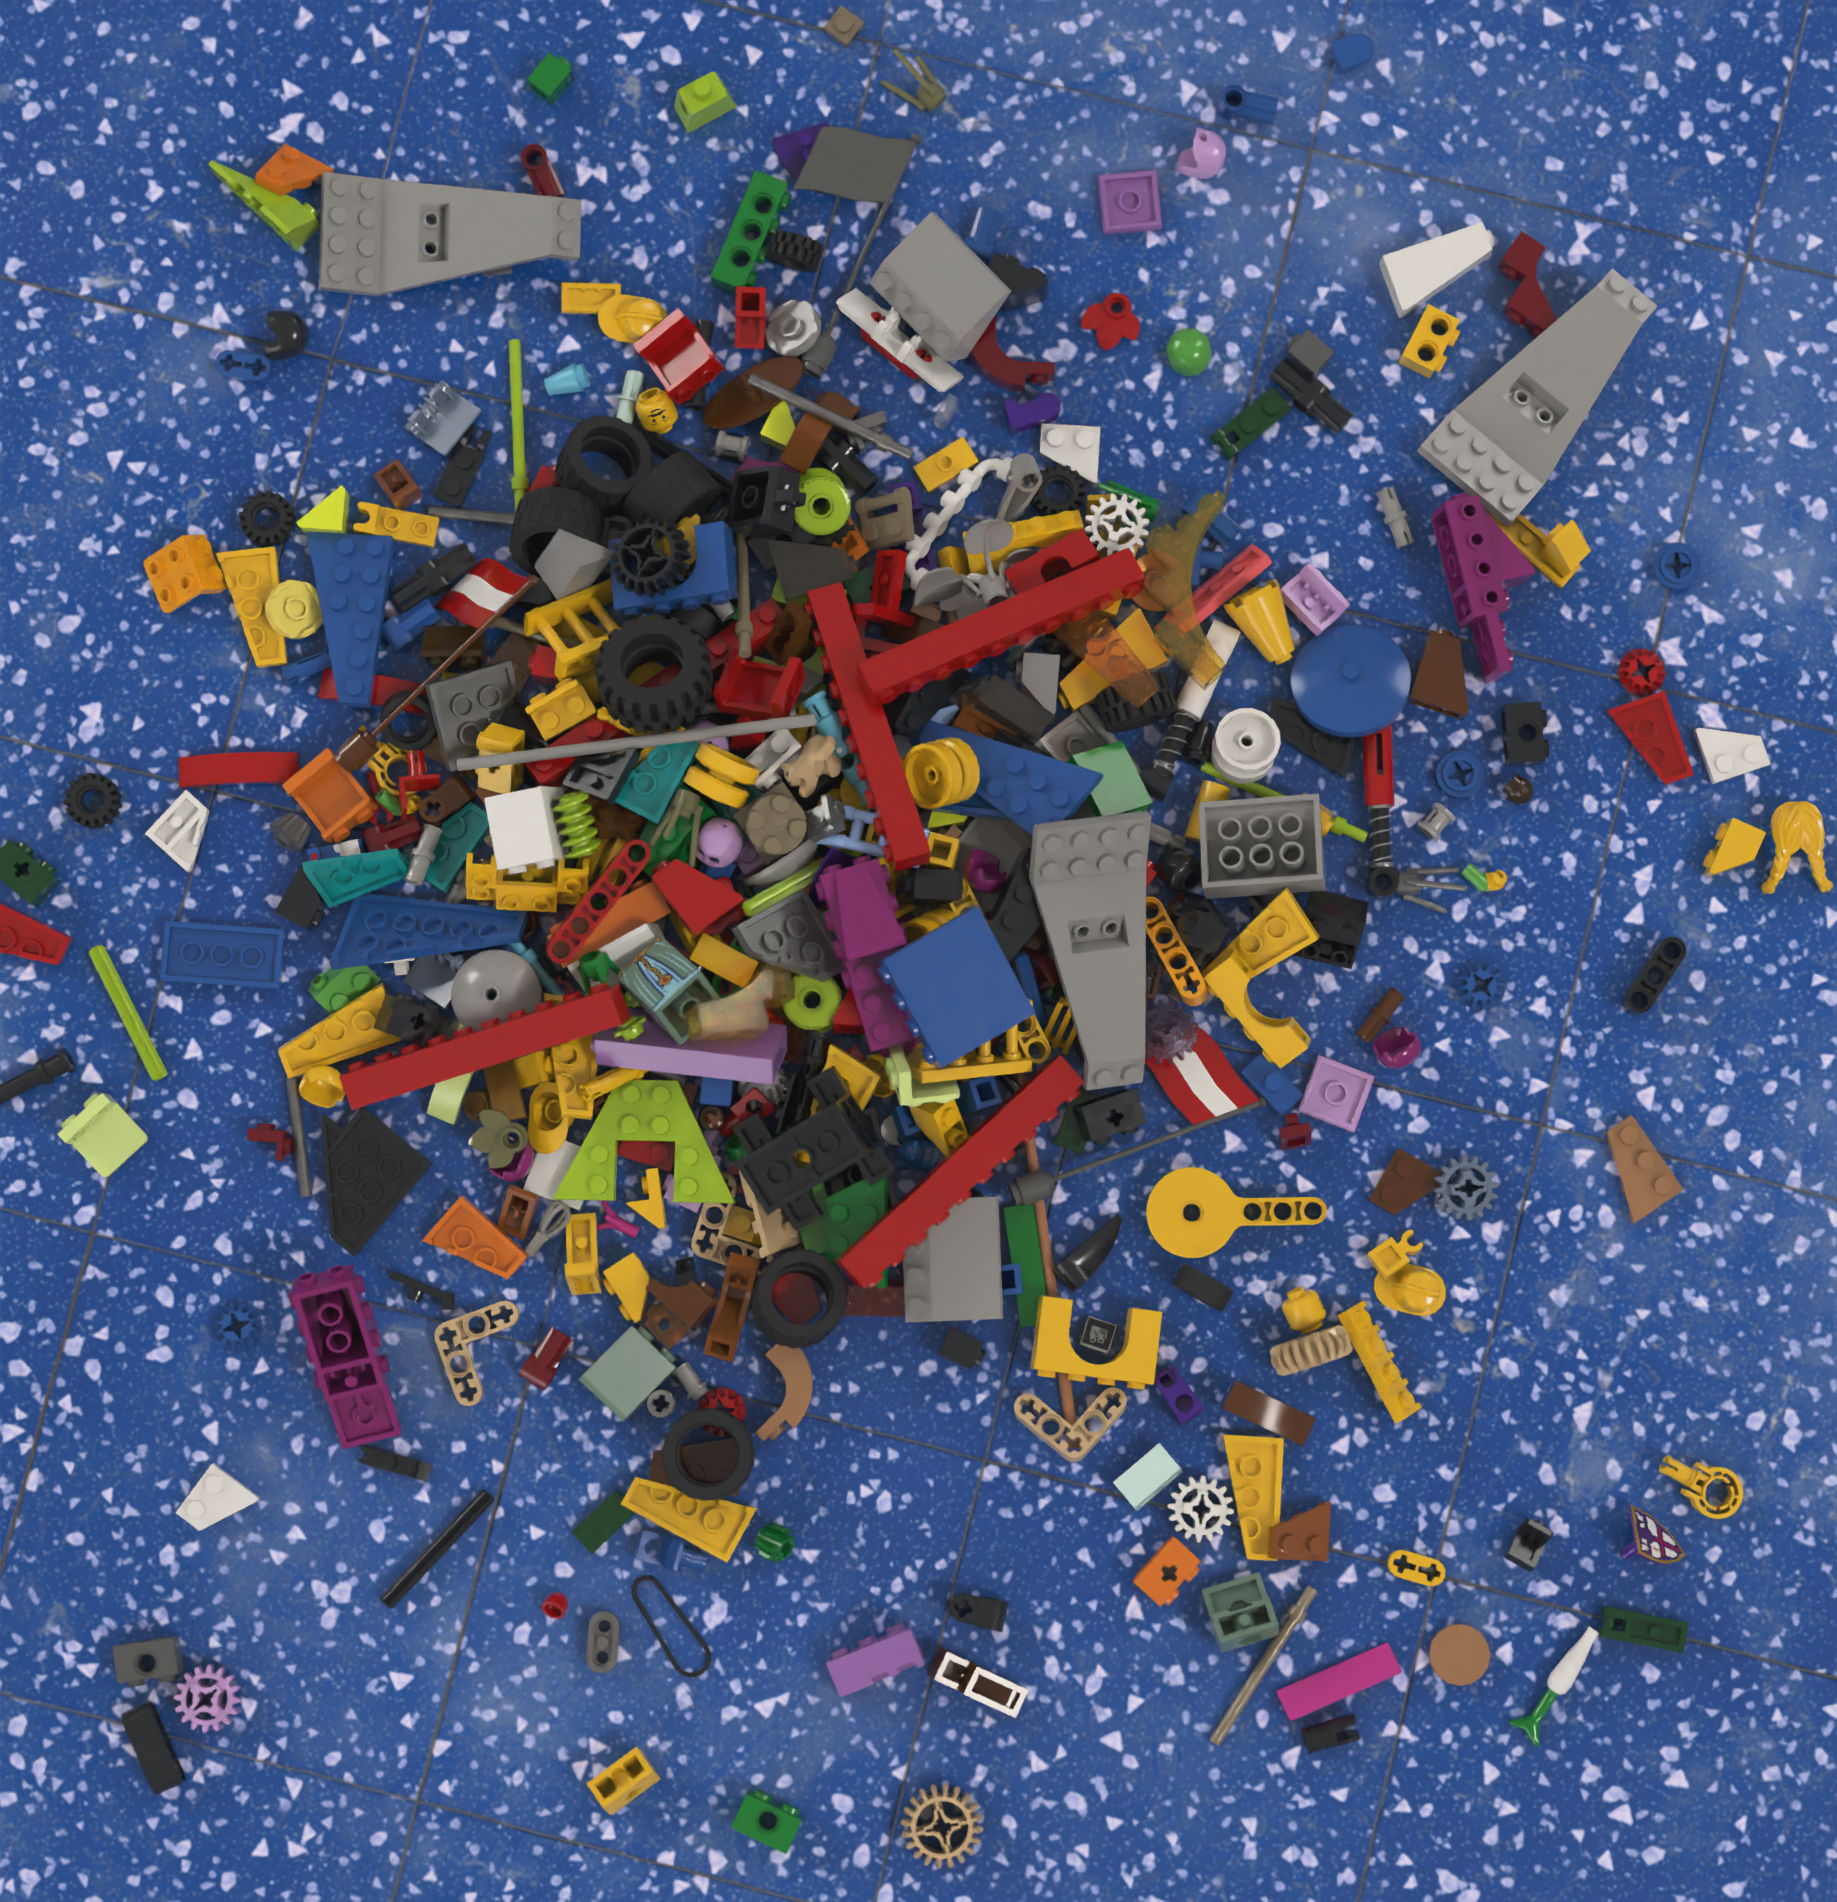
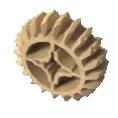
M1337 1325L1273 1346L1270 1350L1271 1362L1278 1375L1285 1376L1350 1354L1352 1351L1351 1339L1344 1326Z
M944 1783L942 1786L943 1793H937L936 1784L931 1785L932 1794L929 1796L926 1790L920 1789L921 1801L914 1796L910 1798V1802L915 1806V1809L910 1807L904 1808V1813L911 1816V1819H901V1825L910 1827V1829L904 1830L901 1833L902 1838L912 1837V1840L906 1844V1848L909 1850L917 1846L918 1849L914 1853V1858L918 1859L923 1853L926 1854L924 1864L927 1866L930 1864L932 1857L936 1858V1868H941L942 1859H947L949 1868L953 1867L952 1857L957 1856L960 1863H964L965 1858L962 1851L965 1850L969 1855H973L974 1849L969 1843L979 1845L981 1839L974 1836L973 1833L983 1832V1826L974 1825V1822L983 1819L982 1814L972 1815V1812L978 1808V1803L973 1802L967 1805L966 1803L971 1795L967 1792L960 1799L958 1797L960 1787L958 1786L954 1788L952 1794L948 1793L947 1783ZM941 1801L955 1804L964 1812L965 1816L948 1815L944 1811ZM932 1803L934 1809L933 1819L924 1823V1825L916 1827L919 1814L926 1806ZM938 1811H940L944 1822L951 1824V1827H947L946 1840H944L940 1829H934L933 1827L934 1824L938 1825ZM968 1825L964 1839L952 1848L950 1841L951 1833L956 1829H960L961 1826ZM919 1836L937 1837L941 1842L943 1850L927 1846Z

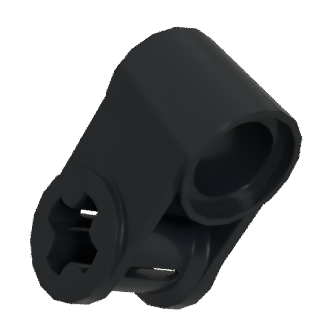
M959 1593L950 1599L948 1610L950 1615L959 1622L1003 1632L1009 1602L986 1596L979 1597ZM962 1599H966V1604L970 1606V1611H964L963 1616H959V1611L955 1609V1604H961Z

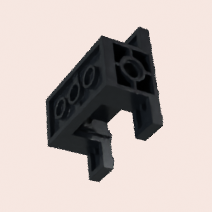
M834 1065L806 1082L822 1107L813 1116L778 1137L772 1131L761 1111L733 1127L734 1132L748 1152L746 1156L735 1163L767 1216L782 1207L796 1231L824 1214L810 1190L855 1162L870 1186L898 1170L895 1162ZM800 1150L808 1153L810 1162H803L799 1158Z

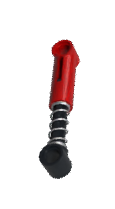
M1393 722L1376 733L1362 736L1365 807L1369 808L1368 811L1371 812L1369 825L1372 826V833L1369 835V838L1372 839V847L1369 850L1373 853V861L1370 862L1371 867L1369 868L1366 888L1370 896L1379 900L1390 897L1399 886V878L1393 866L1394 863L1391 860L1393 855L1390 854V844L1393 842L1390 841V830L1392 828L1389 827V817L1392 816L1389 814V809L1395 806L1392 744ZM1376 737H1379V764H1377ZM1376 877H1386L1390 882V888L1386 891L1378 889L1375 884Z

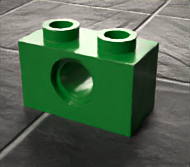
M755 1789L754 1793L748 1790L731 1828L787 1854L803 1819V1816L798 1814L800 1810L786 1802H783L782 1806L770 1801L772 1796L759 1789ZM764 1812H772L777 1817V1823L772 1827H766L761 1823L760 1815Z

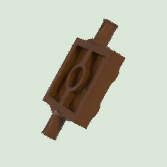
M591 797L582 802L589 803L592 806V809L586 814L593 815L595 821L588 826L597 827L598 833L594 836L598 839L614 837L620 838L624 842L630 839H637L633 833L644 830L648 819L617 803L611 805ZM639 844L632 845L629 850H632V848L633 850L636 849Z

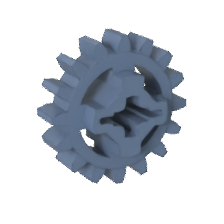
M1459 1155L1458 1162L1454 1158H1448L1449 1167L1442 1165L1438 1167L1442 1172L1441 1177L1433 1176V1180L1439 1182V1187L1432 1188V1192L1440 1194L1435 1203L1439 1205L1445 1204L1442 1212L1449 1214L1453 1211V1218L1460 1219L1463 1214L1465 1220L1470 1221L1472 1220V1213L1477 1217H1483L1482 1208L1491 1210L1493 1207L1489 1203L1490 1198H1498V1195L1492 1193V1188L1499 1187V1183L1491 1181L1496 1172L1486 1171L1489 1163L1482 1161L1478 1164V1157L1471 1156L1468 1161L1466 1155ZM1471 1168L1479 1173L1482 1180H1477L1473 1176ZM1455 1172V1177L1448 1183L1450 1176ZM1466 1183L1476 1185V1187H1470L1465 1192L1455 1189L1461 1188ZM1483 1192L1480 1200L1476 1203L1475 1199ZM1448 1195H1454L1458 1199L1460 1207L1455 1205Z

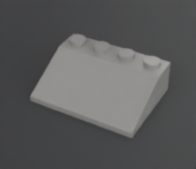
M930 212L883 260L869 282L945 362L965 359L1011 293V290L935 212Z
M1319 793L1199 802L1202 889L1206 899L1280 894L1286 887H1288L1291 893L1326 891Z
M998 1197L968 1198L959 1206L955 1203L948 1210L950 1216L938 1226L933 1224L925 1231L928 1236L918 1246L914 1247L911 1245L903 1252L906 1255L903 1259L905 1323L1003 1319Z

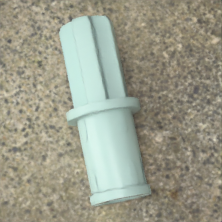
M628 370L626 372L622 394L617 397V400L620 402L616 417L630 424H633L636 411L635 405L639 398L644 377L643 373L636 370Z

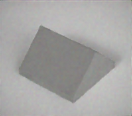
M558 528L535 562L534 567L554 597L560 600L591 587L614 551Z

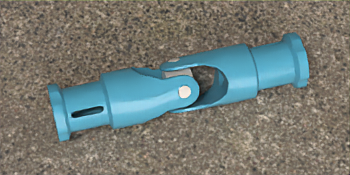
M823 690L805 700L801 705L803 708H807L810 714L815 713L817 721L815 728L819 734L834 737L836 745L833 753L841 758V771L849 785H854L862 799L861 805L865 807L867 803L864 791L867 790L865 781H859L855 764L859 762L856 753H854L855 762L853 766L847 764L842 759L846 754H851L846 737L849 736L846 727L841 726L838 712L833 711L825 698L826 692Z

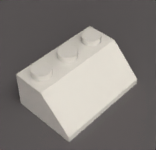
M645 923L598 950L601 953L606 951L611 961L622 971L660 935L664 939L665 937L657 923ZM578 960L567 967L585 991L582 977L577 970V967L580 966ZM608 968L609 974L606 979L610 986L618 983L620 985L621 983L616 978V974ZM589 979L591 987L601 983L600 981L594 982L592 979Z

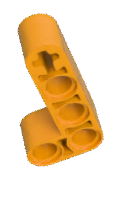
M1148 896L1146 897V911L1152 908L1158 910L1159 913L1154 918H1146V936L1162 964H1164V968L1184 1003L1189 1006L1201 1005L1207 998V988L1204 979L1159 899ZM1162 934L1173 936L1169 943L1161 944L1157 942ZM1176 959L1187 961L1186 965L1181 969L1171 967V964ZM1189 977L1193 986L1198 990L1194 994L1188 989L1185 981Z

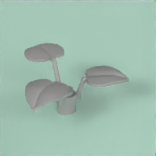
M996 518L995 520L987 519L973 525L964 537V546L969 554L984 552L989 574L981 578L979 588L964 574L956 575L953 568L942 567L933 569L919 580L913 600L914 606L927 605L951 598L962 591V586H965V584L975 592L978 599L983 597L987 608L1009 599L1005 587L1007 579L1004 571L1009 569L1014 563L1023 561L1037 552L1028 548L1011 552L1006 561L1000 562V566L997 568L996 574H994L989 551H998L1005 548L1012 541L1014 531L1010 523L1002 519Z

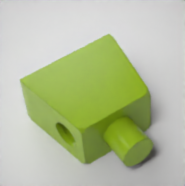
M715 71L680 88L677 91L674 109L688 133L737 107L724 82Z

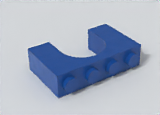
M724 521L694 526L697 553L695 568L690 577L682 584L676 586L675 589L665 588V595H660L656 590L654 598L648 597L646 593L642 597L637 596L634 591H627L624 588V584H620L616 580L618 574H615L611 568L614 610L625 619H638L642 614L654 613L664 615L670 613L671 609L694 610L699 608L701 604L723 605L727 604L730 599L738 598L732 529ZM620 539L609 540V549L614 551L613 554L617 553V551L612 548V544L620 543ZM632 557L631 569L633 574L637 576L638 569L636 567L638 561ZM610 560V567H612L615 563Z

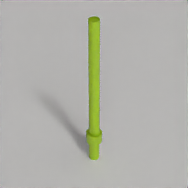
M518 339L509 340L514 467V477L511 478V491L515 493L516 513L520 499L524 498L526 492L529 491V478L526 477L521 342Z
M1206 761L1205 765H1202L1200 771L1260 798L1285 796L1256 782L1238 784L1227 780L1216 771L1213 763ZM1338 815L1336 818L1333 816L1330 818L1334 822L1330 832L1339 836L1344 834L1362 843L1365 842L1369 832L1347 823V819Z

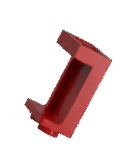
M679 308L633 344L637 352L646 359L665 387L666 394L678 405L692 398L696 391L706 383L714 380L725 369L692 320Z
M734 648L730 658L725 660L723 673L719 681L714 683L712 696L716 700L719 712L763 720L789 717L806 680L802 659L790 657L786 667L744 660L739 656V649Z

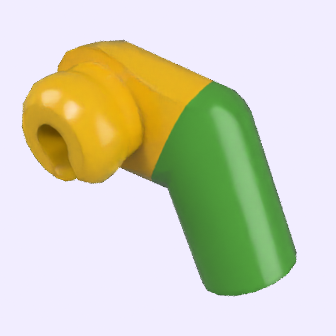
M386 788L381 789L375 799L393 815L401 816L399 797H395ZM418 795L406 796L407 815L413 814L419 809L422 801Z
M1472 863L1461 872L1481 892L1498 891L1507 882V875L1504 871L1495 870V872L1481 873Z

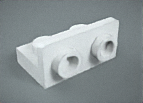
M788 729L775 731L744 759L761 770L754 785L763 793L782 781L781 777L784 775V770L780 767V764L794 762L803 750V746Z

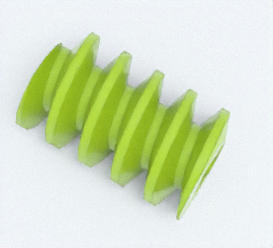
M585 791L573 792L553 799L560 802V804L552 808L553 812L563 813L555 821L556 823L566 825L565 828L559 831V835L569 836V839L562 843V847H572V851L567 853L565 858L583 857L599 851L595 848L601 844L600 839L591 838L598 833V829L594 826H588L595 821L593 815L586 814L592 809V806L589 803H582L589 797L588 792Z

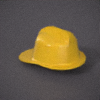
M614 295L606 299L601 305L598 313V322L603 333L609 338L635 344L668 316L664 308L652 299L631 295Z
M554 1082L541 1083L534 1089L530 1097L528 1140L532 1148L542 1154L554 1153L563 1145L567 1137L568 1128L575 1119L561 1117L557 1088Z
M1408 1264L1386 1280L1378 1272L1374 1280V1291L1384 1306L1416 1316L1434 1314L1442 1307L1446 1298V1288L1442 1278L1436 1272L1424 1267Z

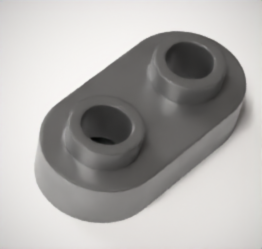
M610 1611L596 1613L589 1622L587 1663L597 1673L609 1672L614 1668L618 1660L620 1621ZM606 1620L610 1623L609 1631L605 1632L600 1629L599 1624L601 1621ZM605 1651L608 1654V1660L600 1662L597 1658L598 1652Z

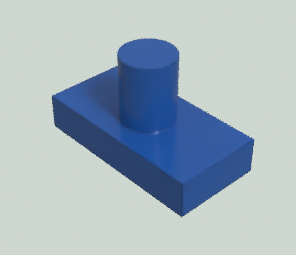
M1191 526L1189 531L1185 590H1197L1200 568L1222 569L1223 552L1201 550L1202 526Z
M1262 1052L1240 1072L1280 1116L1304 1096L1275 1064H1271L1264 1057Z

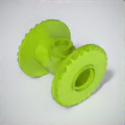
M809 468L805 476L799 473L801 475L799 492H804L807 495L805 505L795 508L794 518L797 524L803 530L814 535H828L836 532L845 524L851 510L850 497L842 481L835 473L825 468ZM825 498L821 504H813L816 499Z
M801 974L795 975L787 983L782 996L783 1009L788 1019L802 1029L817 1030L820 1033L828 1032L834 1028L833 1019L842 1003L841 990L836 981L830 978L825 982H821ZM812 996H820V1005L817 1008L809 1009L807 1007L808 1000Z

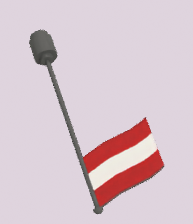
M1200 1027L1145 1047V1064L1152 1071L1172 1104L1192 1125L1052 1177L1049 1172L1044 1173L1041 1168L1015 1177L1013 1182L1008 1183L1011 1198L1015 1206L1020 1204L1026 1206L1051 1197L1050 1190L1055 1189L1054 1182L1256 1107L1261 1106L1264 1108L1267 1101L1264 1097H1257L1237 1076L1218 1044Z

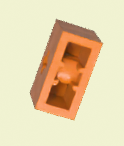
M1171 1535L1134 1576L1132 1581L1160 1607L1164 1602L1170 1605L1180 1593L1177 1589L1184 1580L1189 1583L1198 1574L1200 1568L1197 1565L1201 1561ZM1174 1565L1173 1573L1176 1576L1172 1580L1169 1577L1162 1580L1161 1578L1164 1575L1161 1570L1162 1567L1170 1568Z

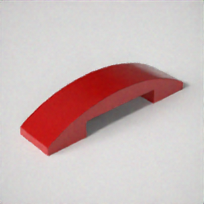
M326 669L322 673L318 698L338 701L333 670ZM375 675L371 706L382 707L390 696L400 691H415L421 683ZM426 689L423 690L421 693L428 697ZM409 704L403 710L409 714L426 716L417 705Z
M239 752L179 758V788L247 783L284 784L299 771L298 753Z

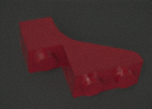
M1521 231L1497 267L1502 270L1501 273L1505 278L1513 282L1517 280L1521 283L1502 312L1506 314V319L1513 325L1519 327L1522 325L1531 331L1530 334L1535 339L1557 319L1536 278L1537 263L1546 247Z

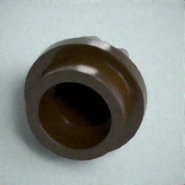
M1517 774L1502 792L1507 795L1506 800L1519 805L1531 800L1533 788L1527 777L1524 779Z

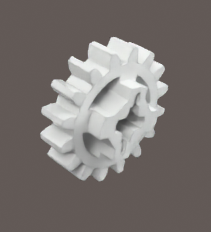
M1113 493L1108 502L1103 497L1099 498L1100 507L1091 505L1090 511L1093 516L1086 515L1085 522L1091 524V526L1085 527L1084 531L1088 535L1092 534L1089 539L1092 544L1096 543L1098 545L1096 549L1098 553L1105 550L1107 551V556H1110L1129 547L1134 555V546L1138 548L1143 547L1144 543L1140 537H1148L1149 532L1142 528L1149 526V519L1141 518L1146 510L1145 508L1136 509L1138 500L1135 499L1128 503L1126 502V494H1123L1121 500H1117ZM1116 508V510L1109 515L1103 514L1105 511L1109 509ZM1126 511L1134 517L1136 524L1128 519ZM1115 521L1121 522V528L1118 532L1113 531ZM1097 529L1104 532L1108 539L1107 542L1100 537ZM1125 538L1131 539L1125 544L1118 545V542Z
M1204 1475L1200 1476L1197 1483L1192 1476L1188 1477V1486L1179 1482L1178 1487L1181 1490L1179 1494L1176 1492H1171L1170 1494L1176 1500L1175 1503L1167 1504V1507L1175 1512L1169 1516V1520L1178 1521L1174 1529L1178 1532L1184 1528L1186 1530L1184 1538L1186 1539L1195 1534L1196 1542L1201 1541L1202 1535H1206L1207 1539L1212 1541L1213 1532L1216 1531L1220 1535L1224 1534L1221 1529L1222 1524L1230 1526L1231 1522L1226 1519V1514H1233L1234 1510L1227 1508V1504L1233 1501L1232 1497L1223 1496L1227 1488L1222 1486L1217 1489V1480L1214 1478L1208 1484ZM1196 1489L1195 1496L1188 1502L1182 1501L1188 1492ZM1208 1490H1211L1218 1497L1220 1505L1213 1504L1208 1499ZM1202 1495L1203 1504L1209 1509L1208 1512L1202 1513L1199 1523L1198 1513L1193 1511V1506L1199 1504ZM1181 1513L1189 1514L1192 1517L1193 1528L1185 1523ZM1212 1516H1219L1212 1526L1205 1529L1206 1522Z

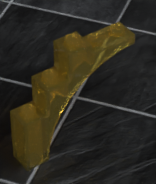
M1219 490L1213 495L1210 493L1206 494L1198 502V509L1191 516L1186 514L1176 524V531L1166 523L1162 528L1159 526L1154 528L1146 537L1148 541L1146 543V551L1167 571L1166 574L1160 572L1151 581L1150 596L1171 616L1170 619L1167 617L1162 619L1154 628L1156 632L1154 634V642L1204 691L1226 671V663L1212 648L1200 627L1193 605L1191 584L1193 565L1200 543L1213 520L1226 506V497Z
M762 961L755 975L739 992L718 1001L696 1004L684 1013L690 1042L758 1037L768 1030L769 1017L764 1008L783 1007V1005H786L795 998V983L791 977L798 973Z

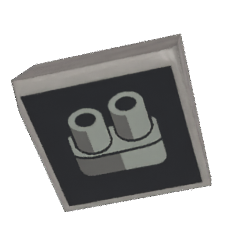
M1088 1316L1079 1345L1109 1354L1117 1325Z

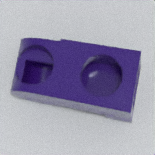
M1049 392L1039 395L1036 400L1019 405L1016 404L1015 398L1003 401V410L1011 435L1040 427L1041 423L1049 424L1054 422L1059 417L1061 407L1059 398Z
M1172 1364L1155 1375V1385L1181 1426L1204 1411L1203 1406Z

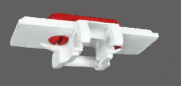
M857 288L837 300L836 303L839 305V310L861 327V337L910 378L916 380L922 377L938 392L947 391L963 379L964 376L948 362H945L918 333L910 339L899 330L898 325L901 320L909 326L910 324L893 307L890 311L881 308Z

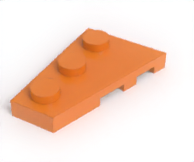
M464 1195L458 1198L422 1240L425 1243L442 1248L454 1256L471 1261L475 1265L506 1279L511 1278L530 1256Z

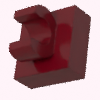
M1297 1113L1285 1115V1127L1279 1128L1281 1150L1311 1145L1312 1133L1309 1122L1299 1124Z

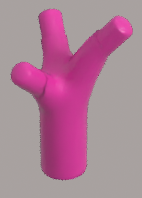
M602 1201L601 1204L607 1214L605 1216L607 1222L598 1224L597 1229H615L635 1239L640 1228L622 1219L610 1208L607 1201Z

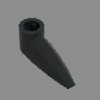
M1116 1214L1053 1267V1270L1071 1292L1083 1285L1107 1258L1117 1239L1122 1223L1119 1214Z

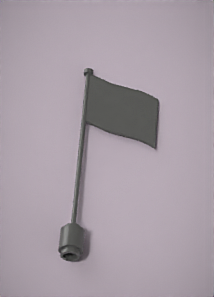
M830 126L822 127L793 190L818 191L852 201L883 203L842 296L850 292L916 145H920L922 137L917 134H911L909 140L882 138L849 128ZM837 305L825 333L820 332L815 344L808 351L802 353L800 361L804 366L803 373L810 377L820 379L822 373L827 372L837 350V345L833 343L834 338L830 334L841 312L839 305Z

